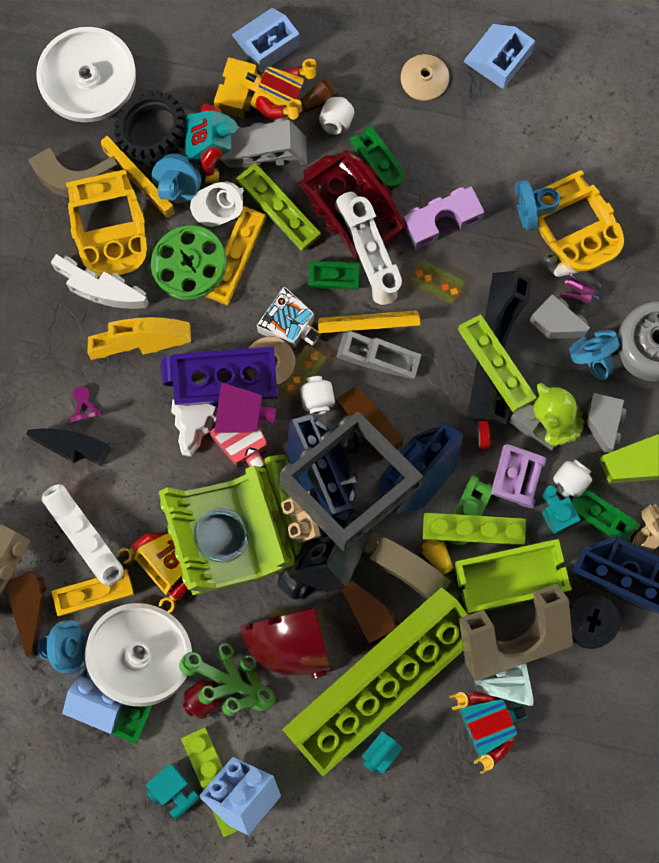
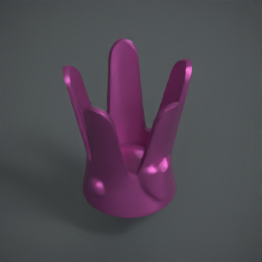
M569 272L581 284L570 279H566L565 283L580 294L563 292L560 294V297L579 300L587 305L592 297L599 299V297L593 295L595 286L585 284Z

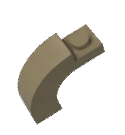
M50 148L28 159L41 183L53 193L65 198H69L66 182L120 171L113 156L84 171H72L63 167Z
M371 533L368 543L361 554L362 559L396 576L419 595L427 599L441 587L446 590L451 583L441 572L397 543L385 537L381 538Z

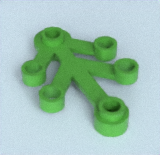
M222 643L216 650V656L222 661L227 674L202 662L200 655L195 652L186 653L180 660L179 669L183 674L194 676L199 672L223 684L215 688L212 686L203 687L198 694V698L203 704H210L215 699L237 692L247 696L240 700L231 697L224 702L222 710L228 716H234L238 711L250 707L258 711H266L272 708L275 703V694L272 689L262 685L255 669L257 661L252 655H245L239 663L240 669L246 672L250 685L243 682L232 659L234 649L228 643ZM221 649L226 650L228 655L223 654ZM189 659L193 660L195 665L190 663ZM245 661L250 662V663H251V667H250V666H247V665L245 664ZM204 692L209 693L211 695V698H207L204 695ZM260 694L263 695L266 698V700L262 699ZM228 704H232L235 710L230 709Z

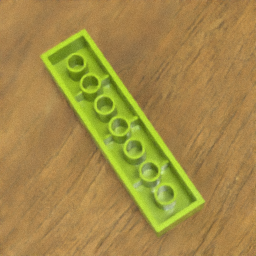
M441 587L282 730L322 776H325L463 651L459 618L468 614L457 599Z

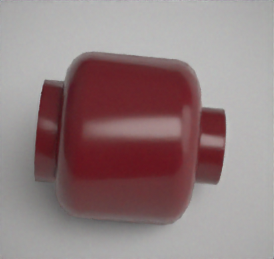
M202 679L184 692L185 702L183 707L189 716L194 715L199 719H205L222 706L221 699L223 697L213 700L210 704H203L198 698V694L203 687H218L214 681L211 680L209 682ZM204 692V695L207 698H211V695L209 693Z

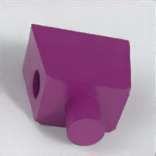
M221 383L214 432L219 434L258 432L259 422L274 424L276 408L261 406L263 396Z

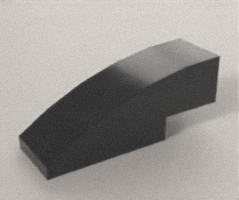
M42 428L29 429L26 433L31 440L72 463L81 455L93 463L102 466L111 451L108 444L78 432Z

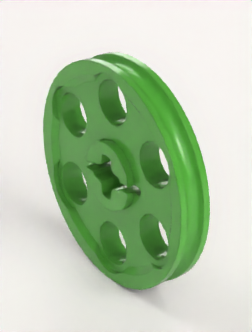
M194 225L181 226L165 234L155 246L151 258L152 274L158 285L168 295L181 300L198 299L212 292L222 281L227 267L226 252L217 236L206 228ZM186 234L195 235L193 243L189 245L183 244L182 239ZM213 243L216 245L214 253L205 254L203 252L207 244ZM171 247L174 249V253L170 258H162L161 253L165 248ZM182 252H184L186 257L192 261V266L196 270V273L193 272L191 267L186 265L185 258L183 257ZM208 267L217 268V273L212 278L204 276V272ZM166 271H173L174 278L171 281H162V275ZM187 281H195L196 287L190 292L183 290V285Z

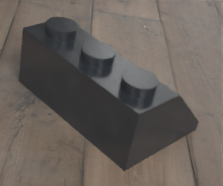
M355 508L331 515L343 529L361 516ZM319 527L321 536L303 544L289 576L291 579L325 592L347 588L373 529L371 528L343 552Z

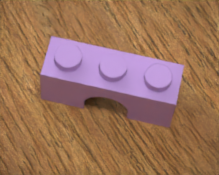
M472 186L466 189L464 187L458 188L450 194L451 196L444 199L441 197L433 199L428 203V206L421 209L418 207L413 208L405 214L406 216H403L404 229L415 250L438 241L439 231L435 222L440 218L449 217L453 219L460 230L483 220L485 212Z

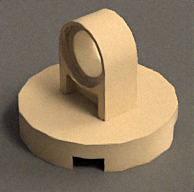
M650 504L641 511L646 526L638 531L632 540V544L649 552H652L659 546V507L655 504L652 506Z

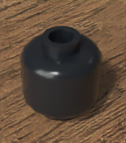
M293 566L278 572V587L291 599L304 600L315 590V587L291 579L289 573Z

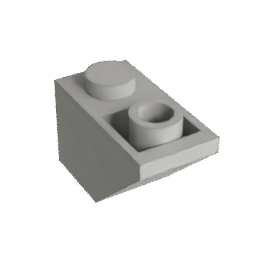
M551 295L538 308L529 321L547 339L583 338L590 329L587 320L580 314L575 315L568 309L569 305L560 297L556 298L554 295Z
M593 393L589 401L585 424L603 452L608 454L613 448H618L621 433H618L617 430L619 423L623 424L626 415V409L623 408L624 400Z

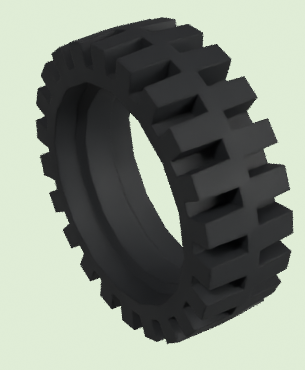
M157 90L155 94L153 91H147V96H144L143 93L137 94L138 100H135L133 97L129 99L131 105L124 104L121 107L124 113L118 112V120H115L114 123L116 128L114 129V134L121 149L131 160L141 165L145 162L147 166H152L153 161L157 163L168 154H178L177 147L183 149L185 146L183 140H186V113L176 98L172 97L169 93L165 92L163 94L162 91ZM157 110H165L172 114L174 118L173 126L160 142L151 146H138L132 142L131 131L143 115Z

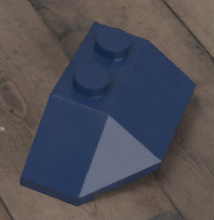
M312 414L289 421L287 456L292 464L300 459V455L308 447L314 448L320 443L321 437L330 431L325 425L318 422L317 418ZM338 444L297 477L299 484L306 491L310 492V495L330 516L353 508L357 484L346 456Z
M442 422L437 427L428 429L410 440L401 451V454L423 475L421 487L392 512L399 515L424 508L457 468L463 438L461 432ZM392 464L381 476L378 500L405 479Z
M617 536L582 548L572 571L574 574L595 588L638 608L659 614L658 555Z

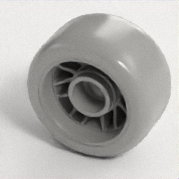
M654 301L636 307L626 316L617 333L620 340L617 354L622 365L632 375L642 380L658 382L659 344L653 341L652 335L659 337V301Z

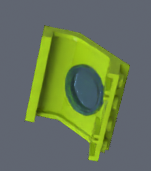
M253 465L245 469L247 474L237 479L193 490L181 491L167 487L159 491L161 498L160 506L166 515L167 529L173 538L176 548L175 556L182 568V580L188 590H191L192 595L261 580L294 565L295 557L266 468Z

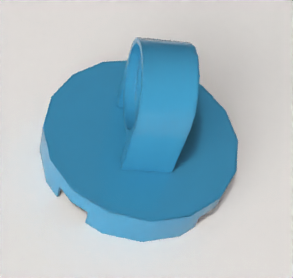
M168 154L159 160L152 169L151 179L153 185L158 189L160 199L174 203H186L193 199L199 191L202 180L199 169L197 167L194 168L188 162L189 159L179 154Z
M528 180L515 183V196L520 195L517 209L522 226L526 228V231L537 229L538 216L555 212L559 207L560 195L553 188H542L532 191ZM545 196H551L555 199V203L545 205L541 199Z
M614 330L595 332V338L587 340L586 337H583L573 343L569 348L572 361L577 364L587 363L591 373L600 380L608 378L616 368L611 354L620 346L619 337ZM598 362L602 363L605 366L606 371H604L599 366Z
M61 621L51 629L49 636H44L38 641L37 650L40 657L49 660L53 669L59 673L74 674L83 668L80 665L83 659H85L88 633L86 630H81L79 626L81 624L78 621Z

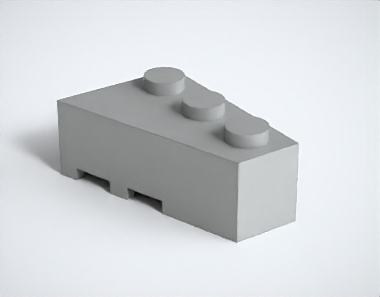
M283 118L276 119L273 123H253L250 127H237V131L231 134L230 151L221 156L220 160L229 168L250 167L254 163L261 167V162L276 161V166H284V161L296 160L300 161V165H307L306 136L290 120Z

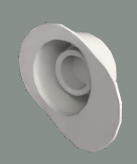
M225 181L212 184L198 191L191 200L190 209L192 215L199 223L209 227L219 226L235 219L243 210V187L238 188L234 183Z

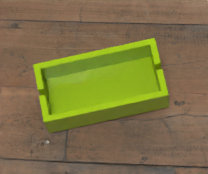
M559 539L456 561L454 568L459 588H465L460 593L465 612L470 615L481 610L487 612L534 601L533 592L555 584L559 585L564 594H568L571 591L566 567L560 568L558 571L556 568L564 563Z

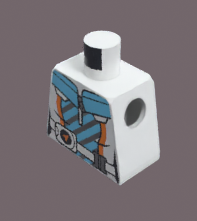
M283 287L257 324V330L260 334L267 337L280 338L292 348H295L301 339L313 346L321 335L319 331L311 327L314 321L313 312L285 287Z

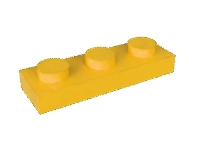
M127 569L123 570L122 578L113 585H104L97 578L51 591L57 616L62 617L134 596L129 571Z

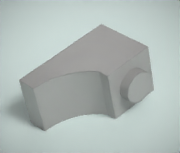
M534 402L516 411L512 415L509 424L549 451H552L555 446H550V444L545 442L547 431L543 424L535 417L533 411Z

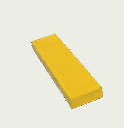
M108 136L102 139L101 146L109 158L113 156L118 167L121 170H126L128 178L166 218H171L175 214L173 205L168 200L159 198L158 189Z
M243 206V210L224 249L227 257L225 275L220 284L205 297L229 306L267 219L266 214ZM216 268V270H215V272H214V274H213L212 277H214V276L216 275V273H217V268Z
M417 310L318 319L319 333L420 325V316Z

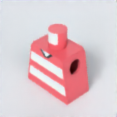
M260 425L258 426V432L219 434L214 432L215 428L209 431L212 439L237 467L246 462L249 467L255 465L264 468L266 466L260 454L266 451L268 447Z

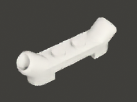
M354 192L344 193L336 200L335 209L343 217L372 286V298L380 305L392 303L397 299V290L401 286L402 279L397 265H392L373 219L376 217L369 200L364 197H358Z
M60 484L48 488L42 495V502L94 575L104 585L117 583L124 574L120 562L110 551L66 488Z

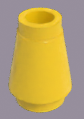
M427 540L420 545L423 549L421 553L443 575L454 569L444 540Z

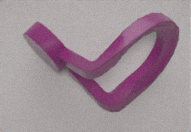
M83 386L77 387L73 392V397L78 402L74 417L70 418V422L74 423L78 420L102 416L100 411L88 401L90 397L89 390ZM83 403L93 411L79 415Z

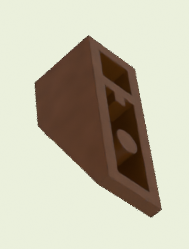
M357 385L336 399L348 416L352 417L355 413L360 412L396 449L402 446L403 438ZM367 440V442L371 445V447L374 449V451L377 453L380 459H385V457Z
M33 571L9 579L5 586L26 657L29 658L36 657L46 601L44 592L47 591L44 577H39Z
M350 580L347 588L341 589L368 645L386 637L396 628L395 625L399 622L393 610L388 611L384 604L352 580Z

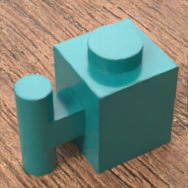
M548 486L543 492L542 498L549 507L544 509L542 515L553 536L577 525L580 522V518L570 498L567 497L560 501L556 495V488Z
M381 732L362 756L366 760L363 765L374 774L378 771L383 774L403 748L390 736Z
M172 763L146 784L149 789L146 794L156 805L160 802L164 806L173 799L177 805L169 813L175 820L201 799L194 790L185 797L181 791L189 785V782Z

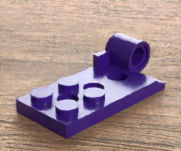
M274 347L172 354V356L161 359L162 385L174 387L175 405L190 406L218 403L222 382L217 377L224 370L232 374L231 380L225 384L263 396L262 400L278 399ZM249 368L255 369L258 372L257 377L252 381H248L243 377L244 371ZM198 372L206 375V381L201 385L192 382L193 375Z

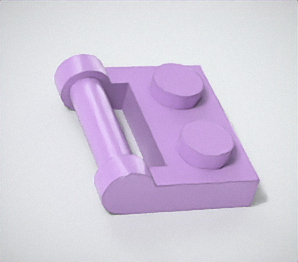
M509 444L504 445L491 494L518 503L524 507L534 508L536 501L534 495L541 468L545 466L546 458ZM528 462H530L532 465L525 492L522 495L520 491Z

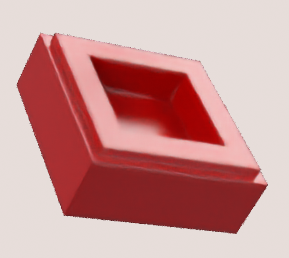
M479 421L477 425L478 450L488 451L491 446L489 422Z

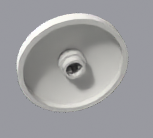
M79 27L60 34L46 46L38 61L37 83L43 99L54 112L72 121L95 122L112 116L127 103L135 87L136 67L129 48L119 37L101 28Z
M131 603L108 611L95 623L87 640L85 662L92 681L106 696L125 705L150 706L165 701L180 689L187 675L180 671L179 662L186 653L192 652V647L184 627L170 613L153 605Z

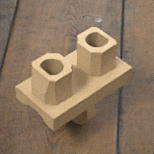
M291 497L281 503L283 513L286 515L290 514L292 522L288 527L289 537L296 539L297 544H303L321 536L318 525Z

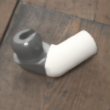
M549 252L544 255V268L555 276L570 275L569 272L571 274L579 273V271L567 268L558 260L555 253Z

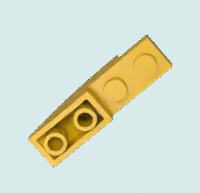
M155 317L132 318L108 323L107 332L88 336L87 353L90 359L94 360L124 351H131L136 348H140L144 355L175 346H182L191 342V326L189 322Z

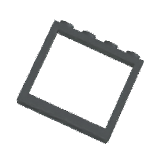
M360 412L355 413L352 417H345L336 430L325 433L321 437L320 443L314 448L308 447L300 455L298 461L294 464H287L280 472V486L343 552L418 490L423 480V475ZM357 429L405 479L343 529L295 479Z

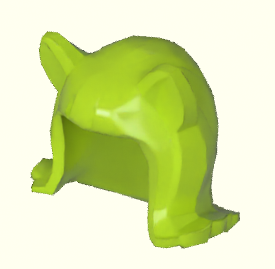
M542 383L537 384L539 397L534 402L533 411L535 417L543 424L547 431L545 442L550 444V446L556 447L576 441L581 436L584 419L581 418L583 414L576 405L574 397L567 390L560 387H547Z

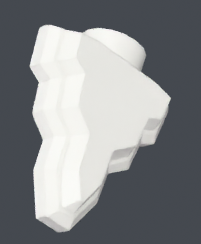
M174 399L172 400L171 412L175 415V426L180 431L178 442L182 455L192 457L200 447L202 437L209 434L213 424L216 423L218 407L210 404L175 405Z

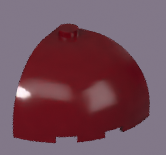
M316 606L240 625L244 643L252 657L260 665L272 672L286 676L311 674V678L314 679L326 676V670L331 669Z

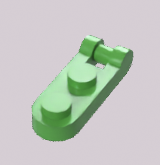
M472 475L454 514L482 516L492 495L493 484H485L479 481V477ZM473 490L483 493L481 500L471 496ZM448 541L450 544L457 547L464 546L468 543L463 541Z

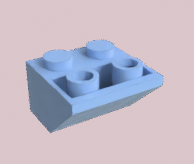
M274 8L269 9L232 34L253 64L257 65L260 73L266 67L272 66L300 47L299 32L286 15Z
M492 24L465 58L464 63L504 89L532 54L535 40L514 26Z
M85 664L68 690L62 714L111 734L124 704L112 700L99 690L92 681Z
M232 757L200 794V797L228 826L249 836L278 801L281 794L273 775Z

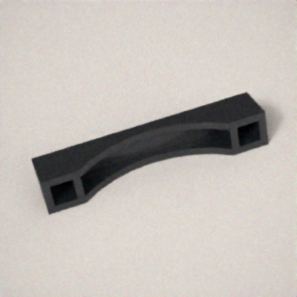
M518 271L493 273L485 321L504 350L514 322L528 303L532 279ZM477 359L467 419L476 423L488 421L489 425H507L510 407Z

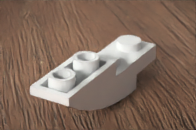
M56 254L51 261L56 271L69 278L66 283L69 290L83 298L117 308L139 309L147 308L149 305L145 296L146 293L137 286L132 288L124 284L125 280L115 273L109 275L103 272L98 279L99 276L87 268L85 271L78 268L77 262L68 256L62 258Z

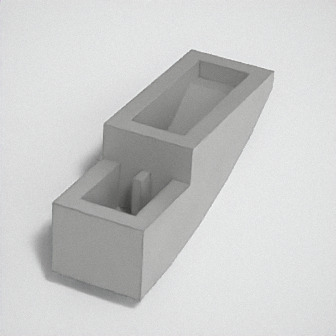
M347 331L342 335L336 358L377 371L414 379L421 354L378 338L371 339L355 332Z

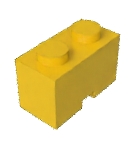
M228 57L223 72V77H225L224 85L219 84L214 100L215 107L219 108L222 113L244 119L246 111L250 112L252 108L250 103L252 100V90L242 86L247 72L260 77L257 73V65Z

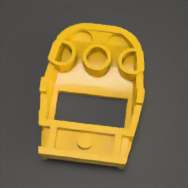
M126 170L66 182V188H68L69 193L68 210L72 238L76 242L79 255L86 268L98 276H101L103 272L109 275L112 273L121 275L136 270L146 257L145 221ZM127 195L133 219L132 222L84 232L78 206Z
M582 170L544 188H553L560 195L559 207L555 212L587 198L600 221L556 241L544 221V217L550 214L538 216V228L545 242L567 268L579 272L594 270L611 262L619 255L624 245V235L620 224L614 218L613 208L603 200L594 184L589 186L583 179L584 173ZM545 196L541 199L545 205L555 203V199L551 196Z

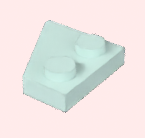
M526 663L475 681L477 692L528 706L533 705V694Z

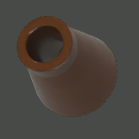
M326 78L323 81L320 80L300 100L306 110L310 111L325 104L326 100L337 96L338 93L329 79Z

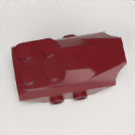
M347 149L337 156L325 155L303 170L304 178L298 184L313 202L311 204L313 210L319 217L323 215L327 221L326 226L333 236H339L356 260H360V257L343 217L335 209L336 200L344 193L354 192L358 197H364L369 200L376 215L373 219L384 246L391 243L405 228V224L391 198L392 194L385 184L381 185L376 179L377 174L371 165L368 164L366 166L359 157Z

